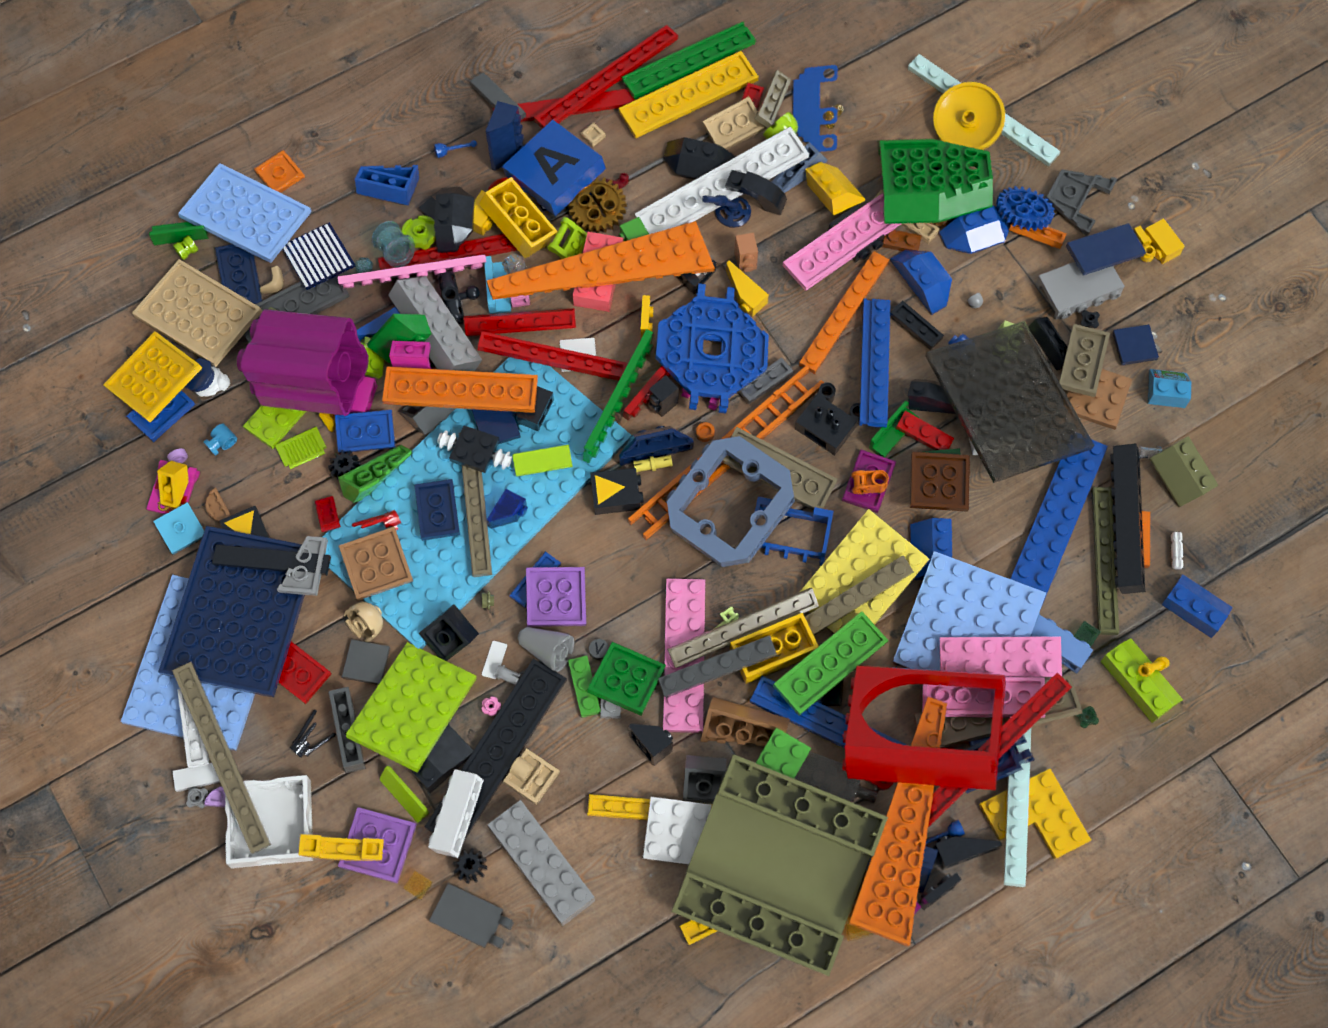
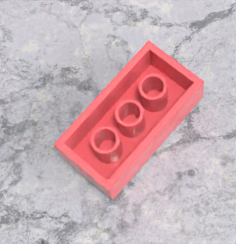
M588 232L583 253L624 242V238ZM616 284L588 288L575 287L573 304L578 307L610 312Z

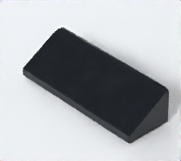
M1048 317L1035 319L1028 326L1029 330L1055 370H1061L1067 345Z

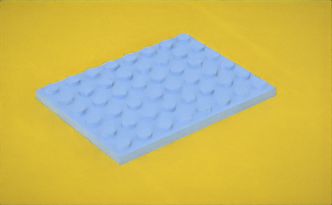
M172 575L120 722L184 738L177 691L180 689L175 677L158 673L189 579ZM201 683L230 750L236 751L255 694Z

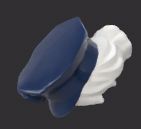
M199 358L195 361L202 369L185 387L200 397H209L215 395L218 391H225L230 386V379L219 368L212 367L210 361Z

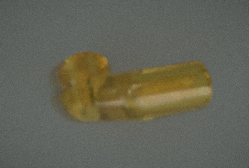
M840 104L833 106L837 109V118L844 111L843 106ZM827 111L826 121H830L834 118V113ZM835 123L826 124L828 129H832L835 126Z

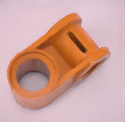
M859 470L851 473L854 481V488L852 489L854 494L882 493L887 489L889 477L883 470ZM881 479L884 481V483L878 484L875 482V480Z

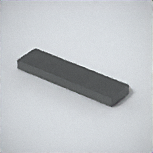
M484 72L470 80V85L494 108L497 101L518 106ZM518 106L522 120L526 117V112Z

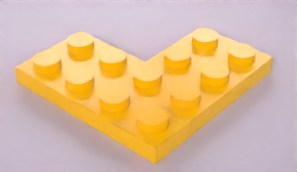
M1048 769L1030 778L1028 826L1035 824L1053 858L1057 859L1089 843L1091 838L1052 770ZM1007 790L979 804L999 841L1006 838Z

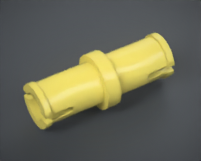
M671 454L656 458L650 456V459L633 461L636 472L656 471L659 468L673 467Z

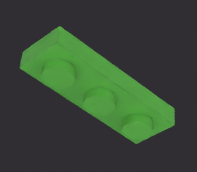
M588 656L568 660L581 718L600 714L597 696L587 693V689L593 679Z

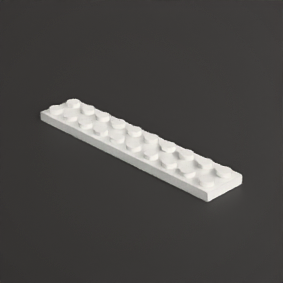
M789 127L635 213L636 218L640 217L649 234L694 222L721 207L712 203H704L702 201L704 195H724L728 199L733 200L743 194L726 189L725 184L731 170L745 174L749 171L769 180L808 158L809 153L793 129Z

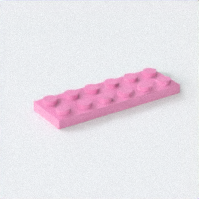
M940 637V670L1005 675V677H1053L1057 672L1062 676L1061 637Z
M1005 677L1006 688L1003 717H1012L1045 685V677ZM923 684L922 712L929 696L947 703L945 717H993L995 689Z

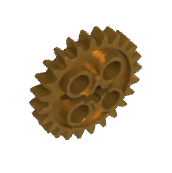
M597 177L595 181L583 188L571 203L568 204L569 209H571L569 213L572 216V221H577L576 224L578 226L582 225L584 231L589 228L590 232L596 229V232L599 233L600 229H603L606 233L607 227L613 230L612 224L618 226V219L623 220L622 214H626L625 207H627V203L625 201L626 196L622 195L623 189H618V184L613 185L612 180L606 183L605 177L602 181H599ZM599 192L605 193L601 196L597 195ZM589 193H592V195L594 196V199H595L597 205H596V204L594 205V200H593V198L589 195ZM583 201H589L588 204H581ZM608 206L614 207L611 210L606 209ZM592 215H598L595 219L590 218Z

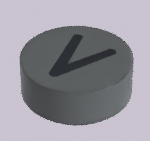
M595 639L589 645L590 655L597 660L603 659L609 649L607 642L602 639Z

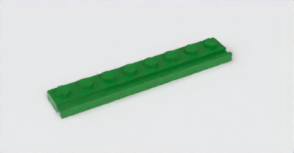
M741 22L623 76L622 82L625 83L626 88L635 100L754 45L756 39L744 25V22Z
M646 329L584 446L583 461L590 463L593 457H597L600 450L598 447L600 442L604 443L608 434L606 432L608 427L612 428L616 412L619 413L622 409L623 398L628 397L631 391V383L635 384L639 375L637 373L639 368L642 369L645 365L646 354L650 355L654 344H651L652 331Z

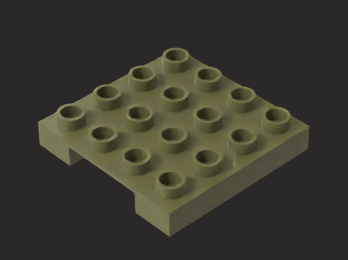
M733 754L671 912L829 976L844 937L841 934L869 859L875 854L888 817Z

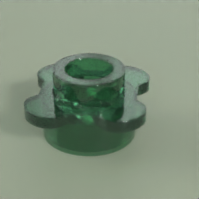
M1092 706L1083 709L1082 714L1076 715L1080 720L1082 728H1087L1092 724L1097 725L1099 722L1095 709Z

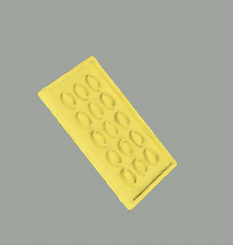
M868 509L801 591L813 588L819 607L809 611L812 613L904 555L914 571L913 574L827 628L836 633L861 611L875 625L930 559Z

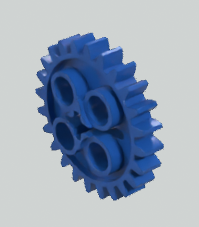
M1014 186V189L1010 187L1007 190L1003 189V192H1000L996 201V209H998V214H1002V219L1007 218V223L1012 222L1014 227L1016 225H1019L1020 229L1026 227L1027 231L1030 228L1034 231L1037 228L1040 230L1043 227L1047 228L1055 214L1052 203H1048V198L1043 199V194L1038 195L1037 191L1031 192L1030 188L1025 190L1023 186H1021V189H1018L1016 186Z

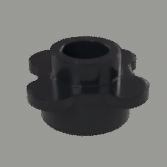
M1082 311L1081 325L1089 328H1098L1100 314L1096 311Z

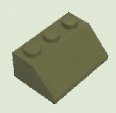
M1189 436L1176 441L1149 458L1178 507L1191 502L1218 486V483Z

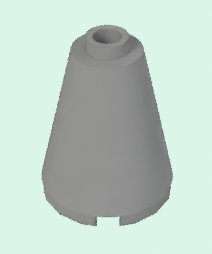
M526 627L518 634L519 645L550 669L557 672L568 663L566 657L568 653L572 655L574 649V637L567 633Z

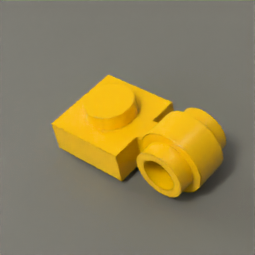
M1138 226L1133 231L1146 251V254L1140 258L1144 262H1150L1154 259L1156 251L1154 247L1149 245L1150 239L1142 227Z

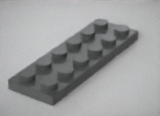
M327 267L326 269L330 276L327 277L324 270H322L324 279L320 277L319 273H316L320 281L316 282L312 275L310 277L314 282L313 284L306 278L305 280L309 286L305 287L303 281H300L256 305L262 311L272 307L278 311L317 314L350 296L348 291L343 289V286H339L337 273L332 274L329 267ZM250 328L244 333L248 343L252 340Z

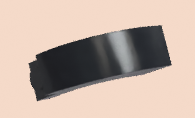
M731 170L725 184L726 189L749 195L762 204L764 211L777 215L782 214L787 201L786 195L768 179L749 171L745 174Z

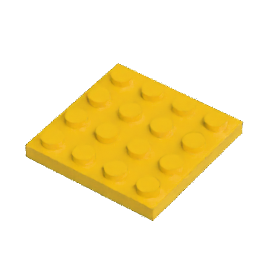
M154 331L103 385L144 419L151 422L202 367Z

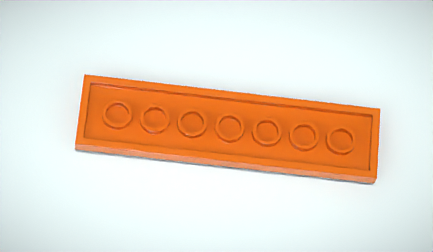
M387 367L382 402L389 405L535 413L538 375Z

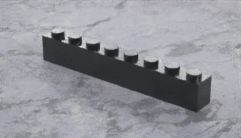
M1136 443L1113 446V453H1110L1111 464H1114V470H1111V479L1114 482V488H1111L1112 498L1115 499V505H1112L1113 516H1116V522L1113 523V532L1116 534L1113 546L1114 551L1117 552V558H1114L1115 570H1118V576H1115V586L1119 588L1122 594L1146 592L1140 451Z

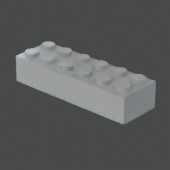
M427 277L397 280L388 296L400 314L426 316L432 333L426 342H430L429 357L436 368L439 370L475 371L482 358Z
M521 800L488 824L490 831L562 927L595 902L593 894Z

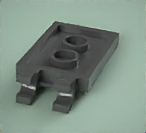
M449 883L429 920L431 923L483 948H486L489 943L499 949H502L505 941L494 935L498 926L501 925L511 930L514 924L513 920L501 916L504 911L503 909Z

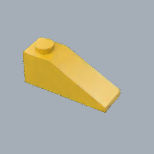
M729 260L726 262V273L732 287L735 288L734 293L739 306L744 313L750 314L753 317L768 303L769 295Z

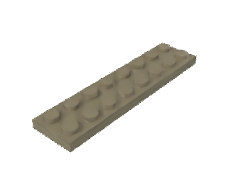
M1070 675L1063 676V678L1072 688L1045 714V718H1040L1034 725L1082 714V708ZM922 712L914 714L917 726ZM945 717L940 748L990 737L992 717ZM1003 717V719H1002V726H1003L1011 717Z

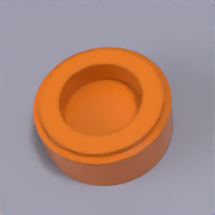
M703 422L697 426L696 436L700 441L708 442L714 438L715 428L712 424Z

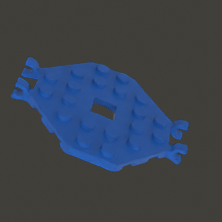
M698 283L696 297L687 305H683L674 311L670 317L658 323L655 359L690 394V410L697 409L698 396L720 398L719 413L726 414L728 399L767 370L769 335L764 330L762 331L756 325V322L738 307L739 304L734 300L735 288L727 287L725 299L705 296L706 284ZM703 340L721 342V354H705L703 352Z

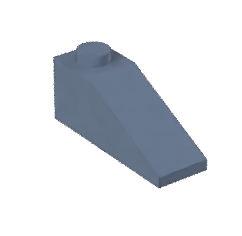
M810 142L805 146L809 157L781 172L773 179L772 182L784 193L806 180L805 169L817 163H826L828 161Z

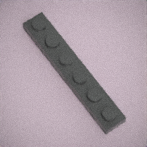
M767 636L658 679L664 696L668 698L775 657L777 653L771 637Z

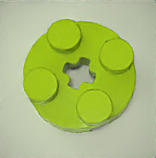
M421 215L418 216V219L412 220L411 218L407 220L402 227L405 244L424 250L430 248L431 244L436 241L434 219Z

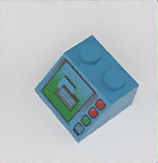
M1149 369L1148 404L1186 408L1191 400V380L1188 374Z

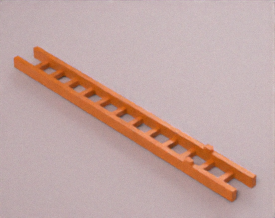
M805 366L721 439L731 438L736 427L750 433L745 427L754 420L764 429L756 436L763 440L819 391L820 385L824 382L820 380L808 391L799 382L809 373L810 368ZM792 386H795L804 394L796 402L786 394ZM780 397L790 405L782 414L772 405ZM766 409L777 417L769 425L759 417ZM722 463L723 465L710 476L708 486L725 473L730 466ZM691 465L628 518V522L632 525L641 516H645V520L651 525L643 533L645 540L650 538L669 521L668 506L662 498L673 489H677L676 486L679 485L681 477L690 472ZM704 490L699 491L698 494L694 497V499ZM657 503L667 512L659 520L648 511Z

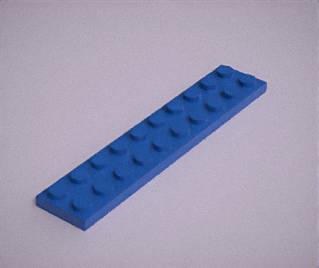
M1075 432L1071 433L1014 568L1011 580L1046 592L1047 595L1105 455L1107 445Z

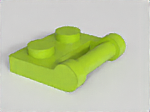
M563 217L555 238L547 247L550 252L557 254L562 259L581 254L587 237V233L569 218ZM568 228L571 231L561 248L559 244Z

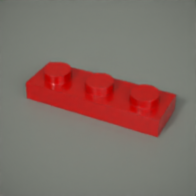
M907 411L903 412L895 427L897 430L933 450L949 449L954 440V437Z

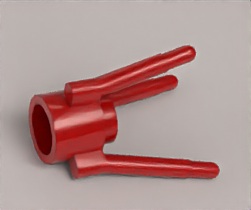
M392 510L385 514L353 523L352 527L361 525V528H366L383 522L385 528L395 527L398 530L397 525L401 524V521L396 511Z

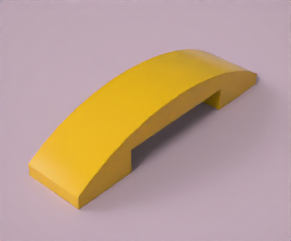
M300 834L298 856L345 861H382L384 839L363 838L362 840Z

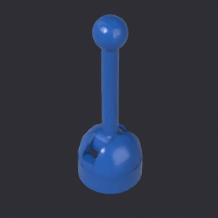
M472 140L470 143L450 147L443 143L434 144L436 157L441 158L447 154L448 150L469 146L476 147L477 142Z
M956 820L950 823L946 832L927 839L926 844L947 835L952 837L965 835L960 821Z

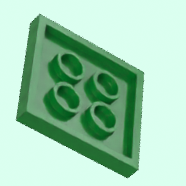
M612 642L587 689V693L642 716L659 682L658 678L662 676L666 665Z

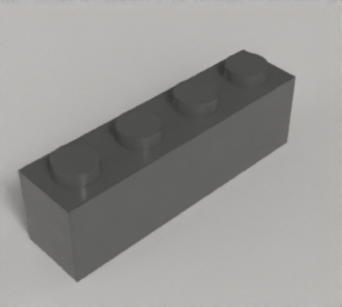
M345 687L329 691L343 768L346 773L366 769L362 746L346 738L347 731L356 720L350 689Z

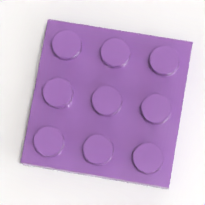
M585 567L526 568L527 627L586 626Z
M358 807L347 839H384L382 861L340 860L338 867L398 884L417 824Z

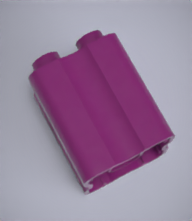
M263 310L260 318L255 319L251 324V342L247 345L246 349H241L237 356V368L240 372H243L247 381H250V391L253 395H256L261 406L347 416L351 411L357 388L361 381H363L369 364L368 353L358 339L357 329L353 320L346 317Z

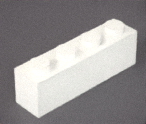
M454 769L453 775L449 779L447 793L442 800L440 814L436 818L434 832L429 839L428 848L434 852L451 857H459L483 784V779L477 774Z

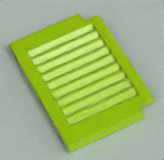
M317 426L275 445L284 466L289 465L290 469L325 454L323 449L327 448Z

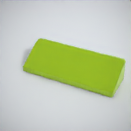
M569 445L512 455L516 477L573 467Z
M386 766L380 781L417 823L421 822L429 815L428 809L390 766Z

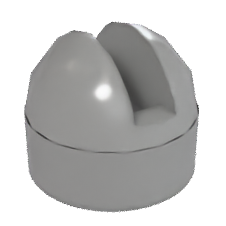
M980 293L971 296L967 302L972 308H979L983 304V297Z

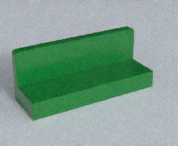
M189 222L152 226V231L149 232L154 246L180 243L186 236H190L193 241L209 239L208 232L203 225L195 226Z
M905 401L890 417L887 428L882 427L871 439L869 449L875 454L886 458L906 435L895 428L904 411L918 417L907 408L909 402Z

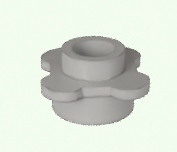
M190 788L188 790L187 806L190 808L193 806L204 808V802L208 795L207 789Z

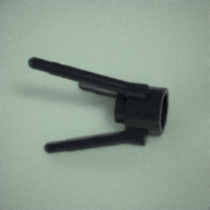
M313 710L298 736L289 747L300 758L304 755L308 757L314 750L336 736V733H332L311 748H308L311 744L306 739L317 723L314 722L308 730L307 728L317 713L316 710Z

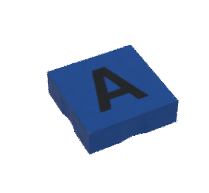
M554 120L549 122L502 166L507 178L512 177L524 192L533 196L541 206L554 216L560 213L583 188L593 182L606 169L600 154Z

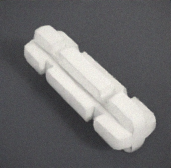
M1173 532L1171 534L1172 568L1179 570L1183 568L1182 533Z

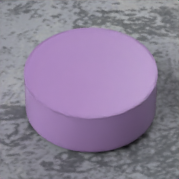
M176 449L170 452L167 458L169 462L183 463L188 458L185 449Z

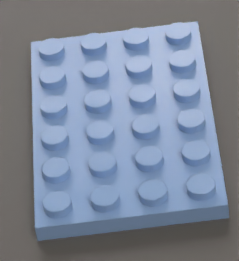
M219 163L178 214L179 218L195 226L203 225L207 232L272 263L309 216L311 208Z

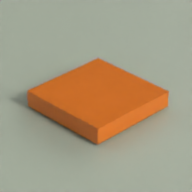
M284 150L254 169L255 173L267 187L279 193H282L305 177Z

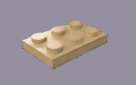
M750 97L703 121V125L713 143L722 146L726 150L766 129L763 124L755 119L757 109Z

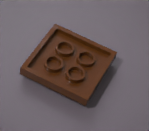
M912 452L910 508L968 512L970 455Z

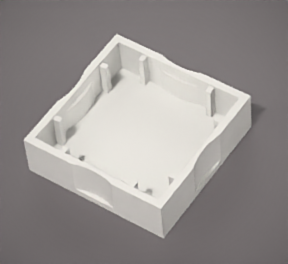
M307 775L282 777L269 781H244L271 843L270 846L254 854H251L225 794V811L228 821L226 864L230 868L313 861L311 857L298 856L300 834L313 835L311 780Z

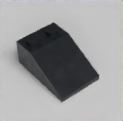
M448 724L418 773L409 768L407 769L431 794L454 772V769L457 770L469 759L474 750Z

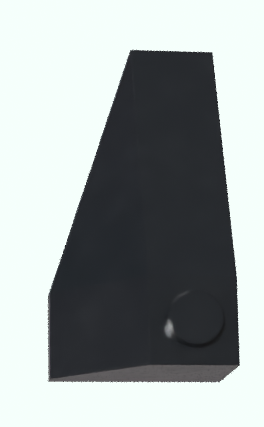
M912 380L908 391L909 410L983 417L985 415L986 399L937 381Z

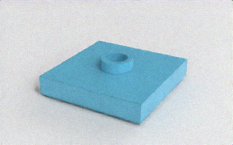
M188 502L153 521L173 555L201 540L204 534V529Z

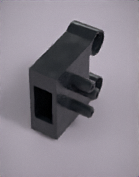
M825 382L820 385L818 394L797 419L795 430L835 456L859 425V416H855L853 413H860V403H854L850 408L849 414L832 404L836 388L832 383ZM823 392H828L831 395L826 396L823 394Z

